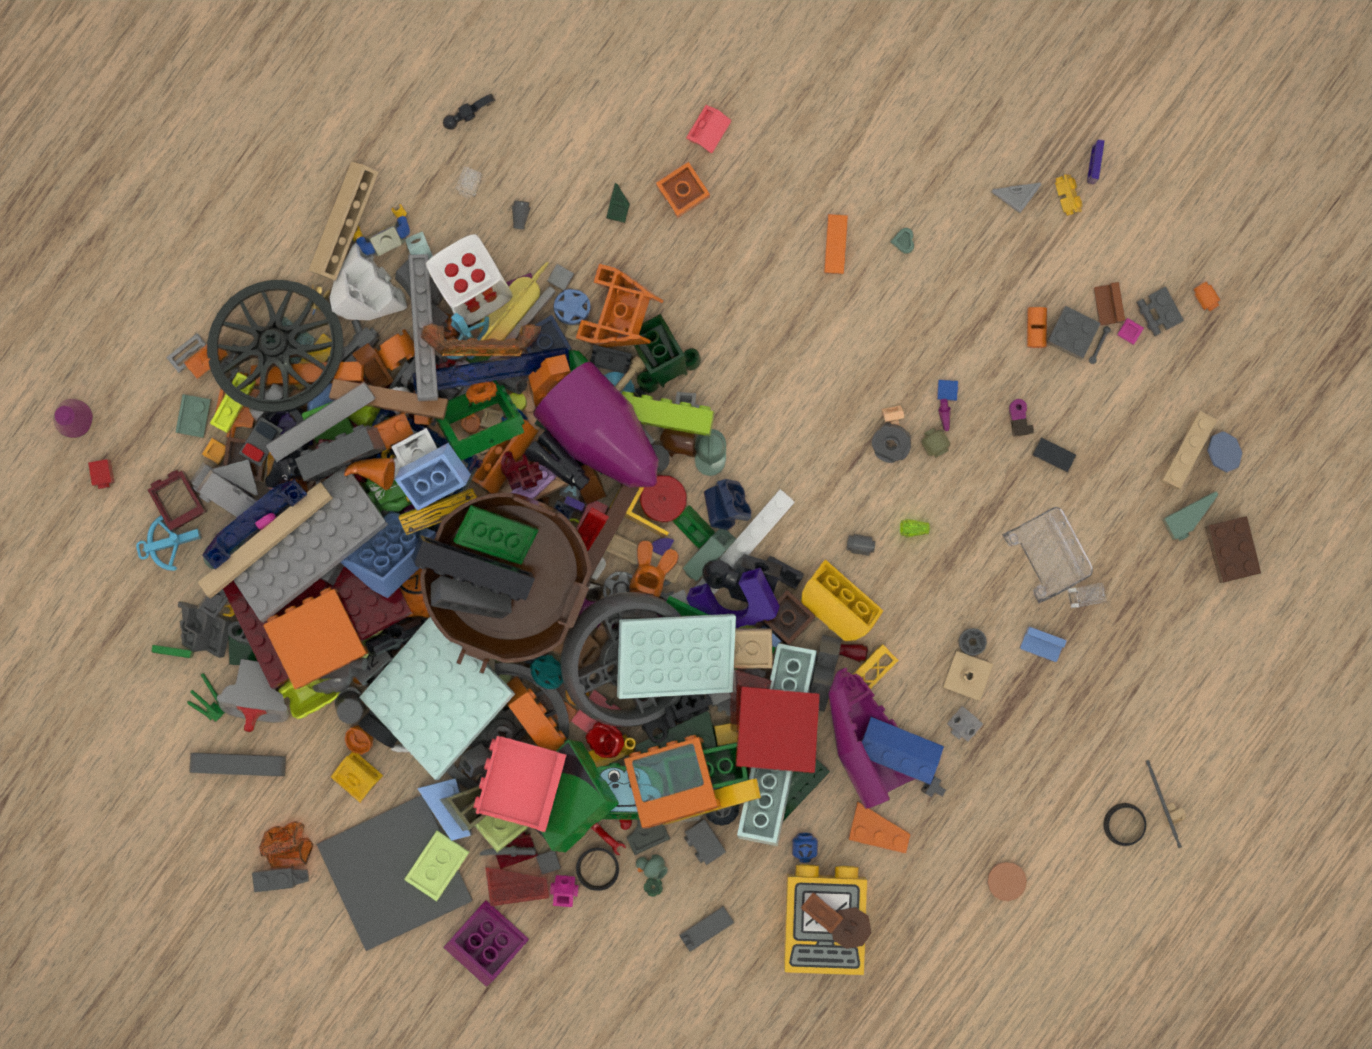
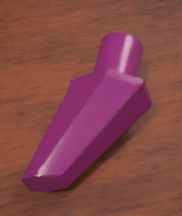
M941 399L938 412L943 429L949 431L951 408L948 406L947 399Z

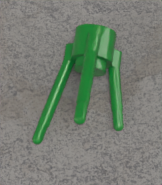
M202 673L201 677L218 703L216 691L205 674ZM194 690L190 691L207 709L205 711L191 701H187V704L205 715L210 721L213 719L216 722L225 713L220 709L219 704L213 702L209 705Z

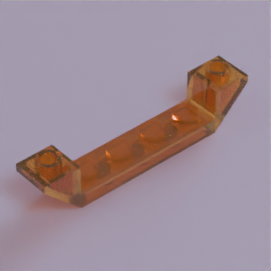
M428 324L423 326L421 338L442 356H520L538 338L541 326L533 324L521 326L518 333L519 340L513 338L507 340H497L494 338L487 340H477L475 338L468 340H458L455 338L444 340L443 326Z

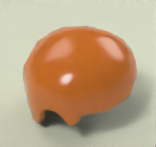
M359 725L352 726L346 731L345 743L347 748L353 753L362 755L372 748L374 737L369 735Z

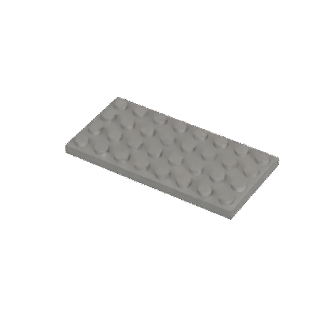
M347 466L340 468L322 482L333 499L233 580L261 622L264 623L388 525L354 474L344 475Z

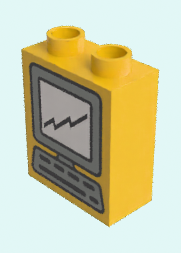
M797 864L795 874H787L784 941L785 972L864 975L865 943L859 947L844 948L833 940L832 933L828 932L801 909V906L815 892L837 912L841 909L856 907L866 914L867 879L866 877L858 876L859 867L835 866V876L819 875V865Z

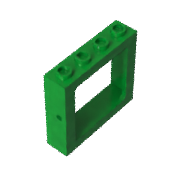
M496 380L492 382L496 384L498 391H496V396L491 397L490 401L486 400L484 403L479 402L475 404L474 402H469L465 393L448 401L444 420L436 419L446 440L461 461L524 433L522 425L525 423L521 414L518 412L515 404H513L509 394L507 395L504 386H500ZM499 404L507 420L460 441L457 439L450 426L451 423L491 405Z

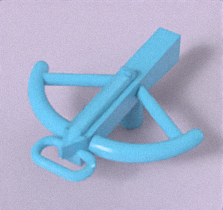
M456 312L451 317V326L460 333V336L451 352L446 353L445 356L449 359H459L467 355L468 359H473L482 350V346L477 351H474V347L487 332L489 317L486 316L484 322L468 328L464 318ZM483 326L481 333L474 340L470 331ZM463 339L467 348L460 353L454 354Z
M161 515L151 524L147 534V543L139 541L136 548L140 559H147L150 553L151 558L159 567L175 571L177 567L172 565L178 545L201 539L202 537L198 529L179 535L173 533L162 522L164 519ZM160 524L170 536L169 538L153 542L154 530ZM142 543L144 544L142 551L146 553L144 557L141 556L139 545ZM174 546L169 565H167L157 557L155 551Z

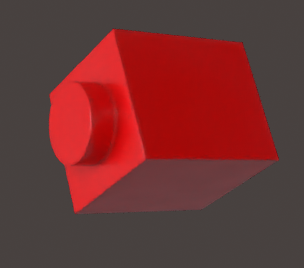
M105 459L88 462L92 486H98V489H105L110 487L109 484L115 483L111 460Z

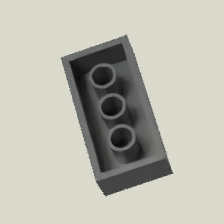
M360 425L353 428V432L348 435L343 433L336 436L335 441L331 443L329 441L317 445L318 449L313 451L308 449L301 452V456L295 460L303 480L319 481L334 474L342 467H348L354 462L365 460L386 450L378 428Z

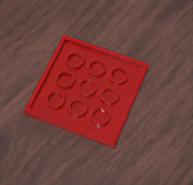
M741 687L736 767L815 773L820 694Z

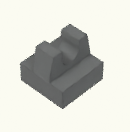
M934 776L931 784L925 783L921 791L930 797L934 793L943 797L946 789L939 786L942 780Z

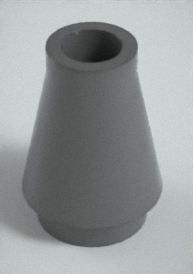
M514 201V205H512L513 228L525 229L531 209L529 202Z

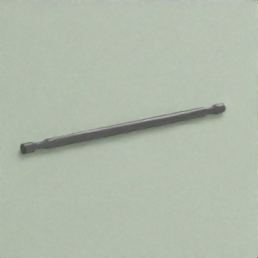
M1147 760L1146 764L1176 839L1177 846L1182 848L1154 771L1151 768L1150 761Z

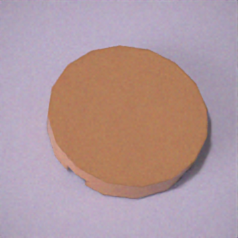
M998 863L988 874V888L993 896L1000 900H1015L1026 889V875L1021 867L1015 863Z

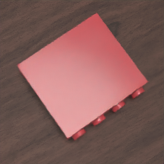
M497 736L496 739H492L489 749L493 751L491 759L487 758L484 769L487 770L485 778H481L479 789H482L480 797L476 796L473 808L477 809V814H484L545 832L567 754Z

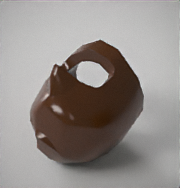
M664 429L662 431L660 441L663 448L668 451L669 456L673 458L674 454H684L688 457H696V449L694 448L695 434L671 429Z

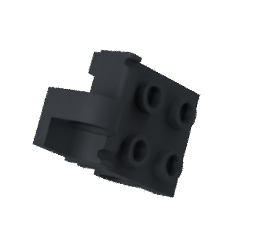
M698 694L683 695L676 705L664 709L666 714L661 718L642 725V730H645L652 742L660 743L666 739L667 730L676 726L675 720L677 723L691 718V713H694L696 716L710 710L708 706L713 704L712 699L707 697L701 700ZM689 701L690 704H691V706H690V705L687 706V705H686V702ZM659 728L662 730L663 737L661 739L653 737L654 729Z

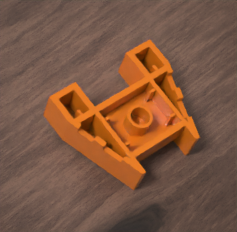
M599 264L594 283L609 289L599 323L581 320L576 339L601 347L649 344L651 340L639 335L649 301L663 303L664 300L623 271Z

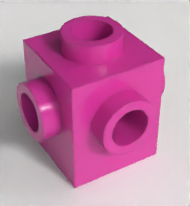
M556 875L555 883H551L550 894L553 895V906L573 907L574 896L578 897L579 885H575L574 876Z

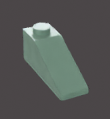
M1217 491L1162 519L1172 540L1178 538L1181 541L1190 536L1189 532L1194 530L1218 496Z

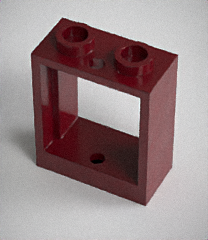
M178 469L167 475L169 478L164 481L159 479L150 484L151 488L148 489L151 498L170 531H175L207 513L196 491L192 489L193 486L184 471L179 472ZM182 479L197 507L172 520L157 492Z

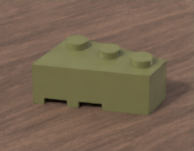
M479 785L439 799L462 831L472 829L487 816L480 813L477 814V809L473 808L476 796L480 797L482 789H479Z

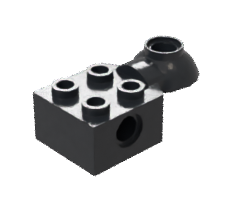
M744 554L735 563L734 569L728 563L721 560L709 561L702 569V576L711 588H726L729 590L731 598L748 603L739 585L742 573L761 568L774 594L782 565Z

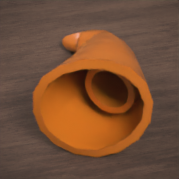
M393 458L360 460L350 464L346 468L344 475L359 474L370 479L384 490H388L394 482L395 462Z

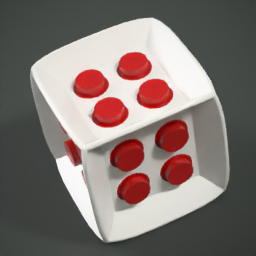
M476 234L458 240L426 262L427 270L453 313L457 312L462 316L467 325L473 324L498 310L513 297L509 286Z

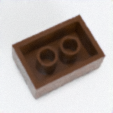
M1247 516L1205 526L1219 583L1261 574Z

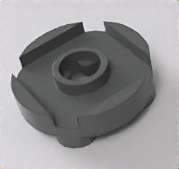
M885 423L877 429L872 439L875 455L887 463H895V461L905 459L911 449L910 433L899 425ZM894 440L897 446L889 447L887 441Z

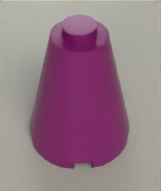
M68 399L60 403L53 416L54 425L58 432L69 438H78L85 435L89 431L93 420L90 407L78 399Z

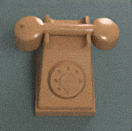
M603 623L597 629L595 636L590 633L580 652L578 670L594 663L599 657L604 643L609 639ZM564 641L552 650L559 656H561Z

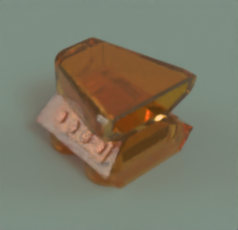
M294 821L284 827L275 826L265 831L259 848L261 856L267 858L271 868L307 864L313 849V843L309 838H303L304 824Z

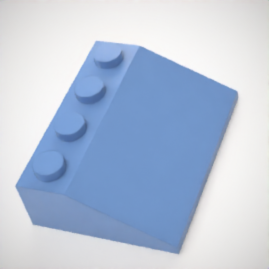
M390 511L384 517L388 523L385 528L340 562L370 589L386 598L394 593L419 569L413 562L412 554L420 535L433 540L436 537V533L428 528L406 535L399 520L400 514Z

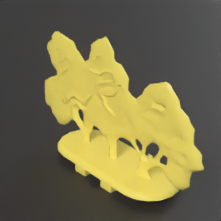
M549 262L541 266L532 279L521 277L512 282L509 288L513 297L504 306L488 315V330L474 347V351H477L485 341L499 343L507 338L539 299L540 288L536 280L547 268Z

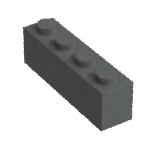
M440 576L431 583V606L503 619L512 613L511 598L508 597V594L502 592L501 594L491 592L490 588L484 586L478 588L473 586L471 582L466 580L460 582L451 579L449 576Z

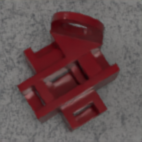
M506 451L501 460V470L508 479L511 489L514 490L522 487L523 491L537 486L536 481L543 479V473L539 470V463L535 462L529 465L525 454L522 455L523 460L515 462L512 452ZM526 466V468L518 470V468Z

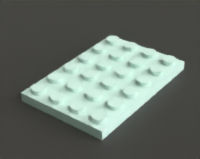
M734 614L619 620L617 697L619 699L733 692L736 616Z

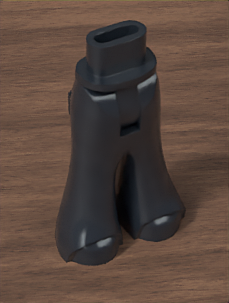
M545 430L538 440H535L525 452L528 461L538 462L571 487L575 486L581 491L590 482V479L585 475V470L561 447L548 430Z

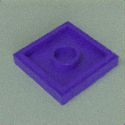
M1097 140L1092 145L1087 176L1088 184H1095L1099 180L1105 140Z

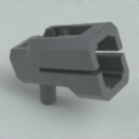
M359 320L351 321L356 334L353 336V340L346 347H343L341 362H356L352 353L367 343L373 348L380 341L378 339L380 335L372 327L370 329L367 327L362 329Z

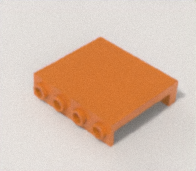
M327 588L320 592L321 596L315 599L313 596L302 601L303 605L298 608L294 605L284 610V615L280 617L274 615L268 618V623L263 625L294 689H300L369 654L366 646H363L337 594V589L331 590V588Z

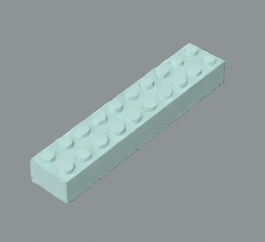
M778 643L768 689L810 693L818 656L817 651ZM751 768L749 780L757 779L761 798L744 803L737 833L739 839L778 846L793 775L792 771Z

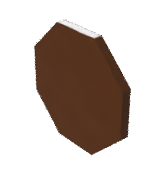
M856 907L838 910V913L844 919L832 932L833 940L846 949L863 946L872 933L869 916Z

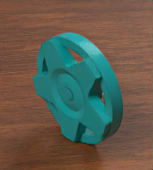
M543 655L531 663V676L538 685L546 689H556L563 683L561 664L553 656Z

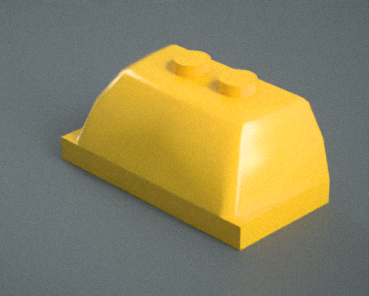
M826 559L819 565L802 592L801 603L844 641L857 640L865 636L884 611Z

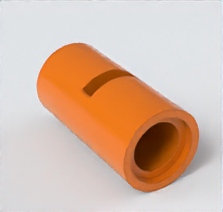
M1045 307L1028 308L1027 347H1047V308Z

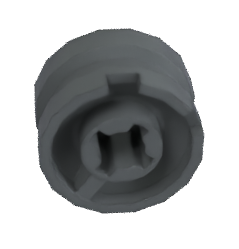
M971 628L961 633L958 643L962 652L974 656L984 651L987 639L982 631ZM975 638L976 645L971 646L969 640Z

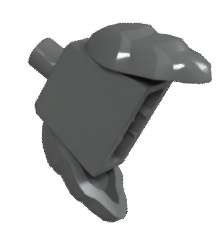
M359 658L321 677V679L328 680L312 687L313 690L324 694L344 690L352 682V677L358 676L359 669L365 670L367 668V659Z

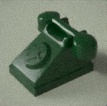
M661 314L642 323L639 335L651 340L649 344L634 345L648 370L637 376V383L645 393L655 392L659 385L664 388L667 382L682 374L686 376L688 374L687 370L692 371L699 367L701 363L699 352L694 348H690L683 353Z

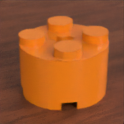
M406 329L402 330V336L397 333L381 344V350L374 349L386 369L389 368L392 371L401 365L399 361L403 358L409 360L415 356L414 341Z

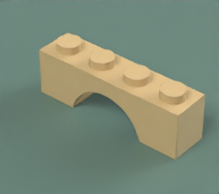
M1202 411L1196 412L1181 446L1162 475L1161 482L1176 490L1181 489L1217 419Z

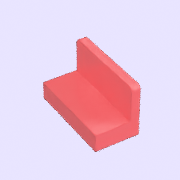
M705 105L686 138L700 145L708 152L713 153L731 123V119L718 109Z

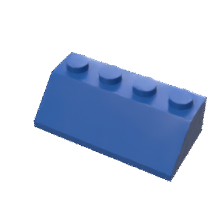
M873 717L870 718L861 740L871 761L927 784L932 782L944 748L940 744Z

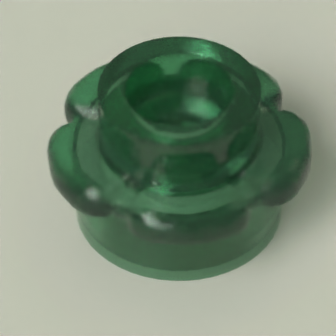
M648 878L644 884V891L651 897L661 894L663 890L661 880Z

